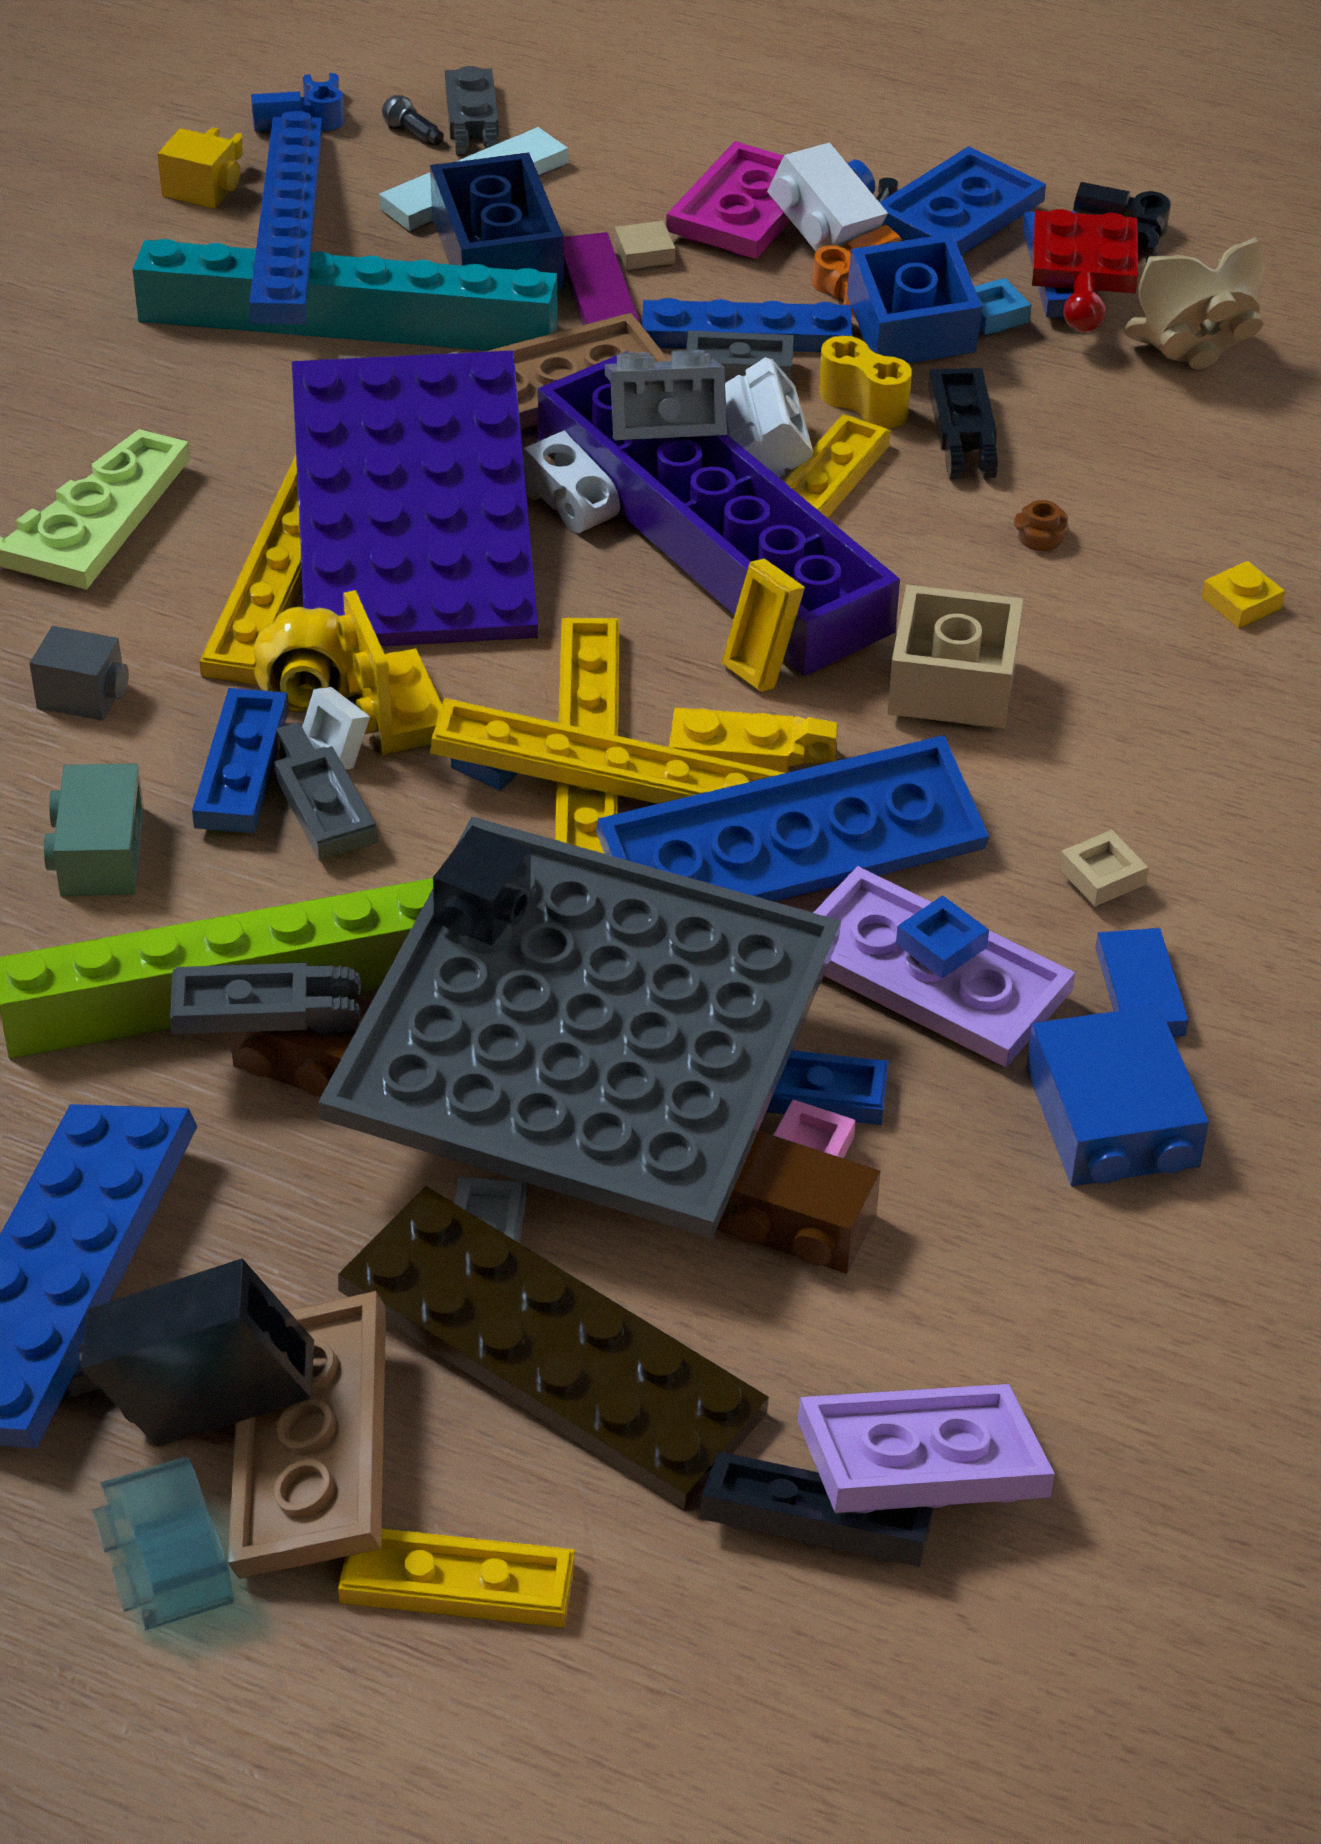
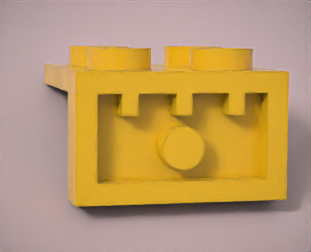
M356 590L344 592L345 615L336 617V625L343 650L345 652L352 650L353 664L346 670L347 696L356 695V706L370 716L365 734L373 733L382 756L431 745L442 703L417 649L384 654Z

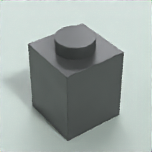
M51 626L29 663L36 708L103 721L115 699H121L124 696L128 685L129 670L128 666L122 663L119 638Z

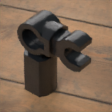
M1081 182L1076 193L1073 211L1079 214L1092 215L1117 213L1124 217L1137 218L1138 248L1147 251V263L1149 256H1157L1160 237L1167 232L1171 202L1167 196L1155 191L1141 192L1133 198L1130 197V191Z

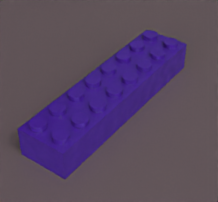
M617 356L538 388V442L565 430L613 482L620 499L619 513L734 615L751 561L766 559L805 587L784 659L803 676L809 675L896 633L900 578L729 435L614 440L611 381L605 376L604 364H617Z

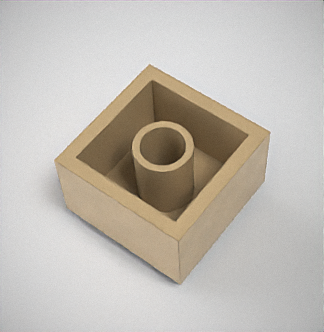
M906 584L892 657L888 714L915 719H930L1006 729L1024 598Z

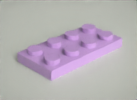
M857 866L813 912L841 921L839 940L824 976L1007 1068L1030 1041L1032 1023L1047 1021L1073 991L1075 972L989 930L987 948L941 979L896 944L897 926L932 902Z

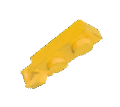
M674 707L669 747L788 773L789 766L804 763L826 764L834 762L837 750L838 724L837 722L811 717L805 719L799 716L793 718V716Z

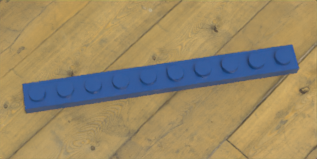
M289 111L283 113L281 117H273L249 301L250 324L305 325L322 142V118H311V115L307 112Z

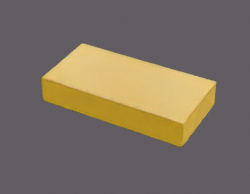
M759 559L749 563L721 661L724 666L760 692L774 689L805 589L802 584L766 559Z

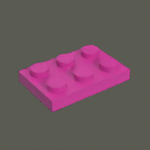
M734 141L666 214L668 232L686 237L692 242L706 243L729 250L738 256H748L757 259L790 222V219L767 192L784 155Z

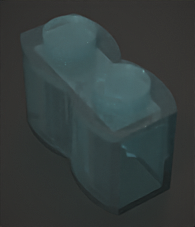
M188 1456L100 1482L105 1506L92 1509V1514L103 1552L107 1553L118 1550L122 1565L112 1567L111 1571L123 1612L137 1608L146 1631L234 1603L230 1573L225 1555Z

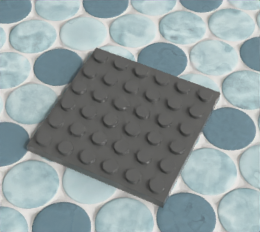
M471 817L456 846L473 825L531 849V893L522 918L516 925L508 924L493 946L470 936L455 934L445 926L434 922L432 889L318 1102L319 1119L713 1239L837 945L841 921Z

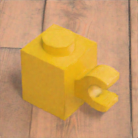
M215 127L209 129L205 134L179 128L157 153L162 196L216 209L224 198L234 191L238 185L240 165L236 160L240 159L244 153L242 134L236 133L231 139L220 137L219 128Z

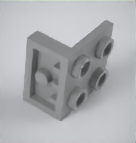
M705 350L672 351V361L654 362V356H650L649 352L616 354L617 364H604L605 376L611 381L614 440L727 435L725 367L714 359H710V354L705 353Z

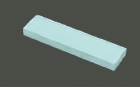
M537 127L458 161L529 152L540 176L567 164L568 148ZM430 172L379 193L380 209L408 231L433 221Z

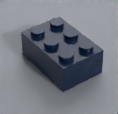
M529 152L430 165L432 218L449 265L466 266L469 264H480L487 268L511 270L531 268L539 272L557 273V290L564 289V236Z

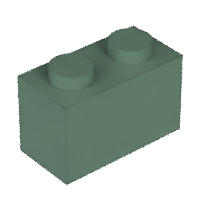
M138 763L63 765L61 789L51 790L49 798L50 822L52 827H56L55 833H46L44 838L45 867L47 871H56L60 896L136 894L144 814Z

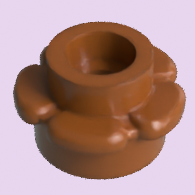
M1047 500L1031 502L1023 507L1022 512L1017 513L1014 519V525L1019 531L1018 538L1024 546L1037 551H1048L1057 548L1062 543L1063 536L1069 531L1068 515L1055 503Z

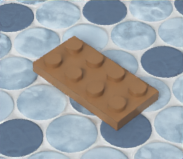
M632 313L485 351H514L521 430L538 425V388L626 351L629 353L649 352L650 356H654V362L669 361Z
M377 1291L289 1310L314 1339L312 1399L236 1422L228 1564L239 1579L381 1549L386 1307Z

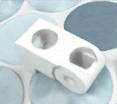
M565 430L524 448L523 462L526 494L534 501L542 498L553 510H557L561 519L571 531L581 533L619 514L620 499L613 482ZM551 453H556L555 466L547 463L544 458Z

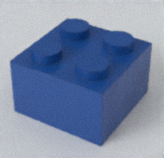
M952 233L851 249L847 296L864 341L869 349L883 356L902 359L907 363L976 352L982 304Z

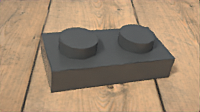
M688 330L686 350H705V353L710 354V359H714L725 367V381H729L737 375L744 377L746 369L765 357L773 359L786 376L792 380L794 335Z

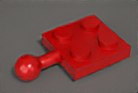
M1064 209L1052 211L1035 210L1032 245V286L1074 289V293L1066 300L1064 305L1065 321L1075 331H1093L1102 324L1106 314L1105 303L1095 293V290L1136 293L1138 280L1137 218L1124 217L1117 213L1092 215L1073 213Z

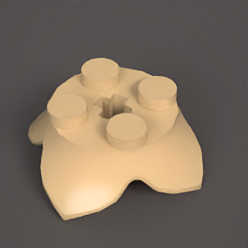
M1254 237L1235 244L1225 251L1222 258L1217 260L1218 266L1216 269L1207 267L1197 258L1185 255L1149 256L1139 284V301L1146 318L1134 317L1129 320L1124 329L1125 335L1135 341L1156 347L1169 359L1178 362H1189L1192 369L1201 370L1213 365L1219 359L1221 352L1234 346L1240 340L1257 334L1263 327V321L1259 315L1258 295L1264 273L1263 253L1257 238Z

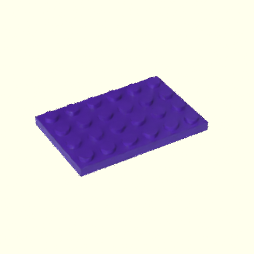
M514 351L292 361L303 607L307 609L320 607L329 609L338 616L345 615L343 593L356 590L381 647L538 638V619Z

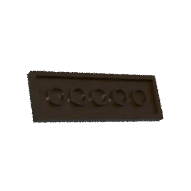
M427 1186L338 1274L339 1292L347 1297L377 1291L386 1307V1322L683 1511L686 1510L706 1486L718 1451L733 1454L767 1414L769 1401L767 1395Z

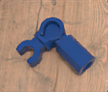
M329 73V80L326 82H314L310 74L304 75V97L300 96V91L251 94L254 131H270L273 117H281L283 113L289 111L307 112L311 115V118H322V131L340 128L344 124L343 93L339 90L338 75L336 73Z

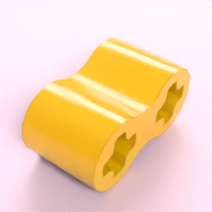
M842 335L832 337L822 344L819 396L825 403L834 407L854 410L861 415L864 421L887 429L897 428L908 420L912 368L907 362L896 357L877 354L869 349L864 341L853 336Z

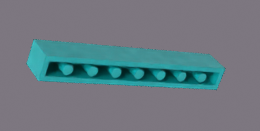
M171 239L144 240L132 269L138 322L483 351L556 333L558 326L557 273L539 272L531 268L511 270L487 268L480 264L462 266L437 264L429 260L400 261L382 259L378 256L351 257L331 255L322 251L312 252L305 325L250 324L249 301L256 249L228 247L221 243H210L207 245L179 243Z

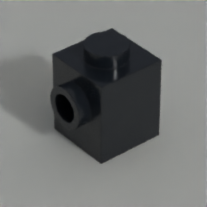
M472 825L433 877L434 922L445 926L455 934L470 936L493 946L508 924L516 925L527 908L531 893V849Z

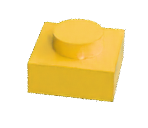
M1247 560L1204 580L1201 598L1240 629L1282 609L1285 590Z

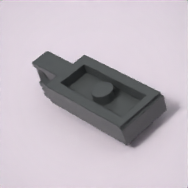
M300 722L277 728L280 740L278 753L281 759L273 761L276 780L319 861L376 844L377 828L375 822L333 746L314 750Z

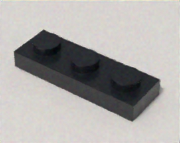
M718 1451L702 1494L699 1519L725 1524L738 1530L758 1531L799 1540L812 1546H827L873 1556L881 1561L901 1562L920 1567L932 1523L934 1508L912 1507L875 1510L869 1513H835L818 1472Z

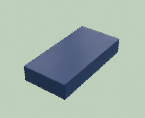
M1149 928L1098 932L1095 948L1113 1011L1160 1005L1172 1036H1186L1189 1020L1161 929Z

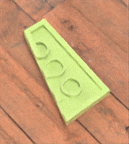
M138 429L92 463L93 473L87 478L75 482L69 480L55 491L56 501L39 512L32 508L16 520L17 530L6 538L0 536V567L87 590L190 460L188 441Z

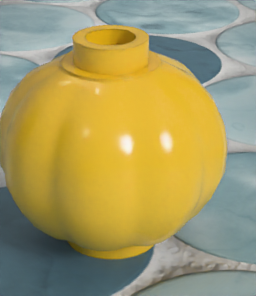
M304 607L289 608L280 613L274 622L264 626L256 638L254 646V657L256 659L254 675L256 682L262 691L287 693L289 711H307L314 689L332 687L345 698H348L346 670L353 664L352 650L346 652L343 650L336 625V617L338 615L329 609L320 607L315 609ZM331 667H336L330 680Z

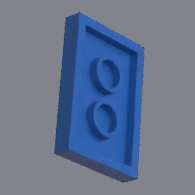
M968 146L879 202L888 212L882 226L888 225L904 240L952 233L962 256L1023 216L1024 212H1029L1044 202L1046 184Z

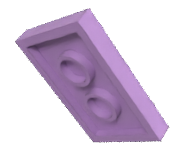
M1010 1384L800 1397L797 1421L835 1513H869L884 1509L939 1508L955 1504L1010 1503L1025 1499L1051 1498L1055 1473Z

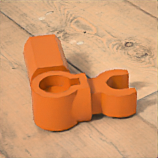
M884 225L846 242L843 247L826 245L819 248L814 254L812 285L816 290L832 294L836 299L842 298L844 300L843 305H851L847 296L851 249L901 241L900 236L888 225ZM851 307V315L855 317L853 309Z

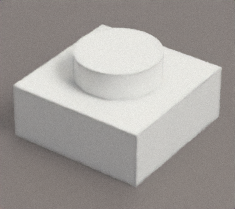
M332 687L314 689L302 728L314 750L333 746L345 770L354 769L370 716Z

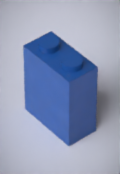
M1160 1005L1032 1023L1026 1069L1071 1186L1096 1182L1111 1183L1122 1178L1162 1172L1176 1173L1184 1169L1201 1166L1209 1121Z

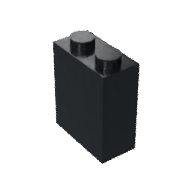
M243 1258L87 1309L84 1342L81 1343L79 1348V1361L84 1375L91 1383L97 1384L121 1409L124 1417L130 1423H134L157 1447L312 1399L314 1339Z

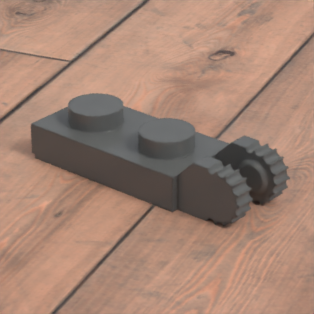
M465 66L457 70H444L450 139H454L456 154H467L469 138H483V146L486 149L496 145L497 137H499V126L492 68L480 69L475 66Z
M307 963L176 967V969H173L171 1031L172 1034L307 1030L308 1026L321 1035L335 1034V1032H340L341 1034L343 1032L350 1033V1030H356V1026L360 1025L361 1008H359V1003L354 1002V999H356L357 995H360L361 978H359V973H356L355 969H349L348 966L341 967V965L337 968L333 966H307Z

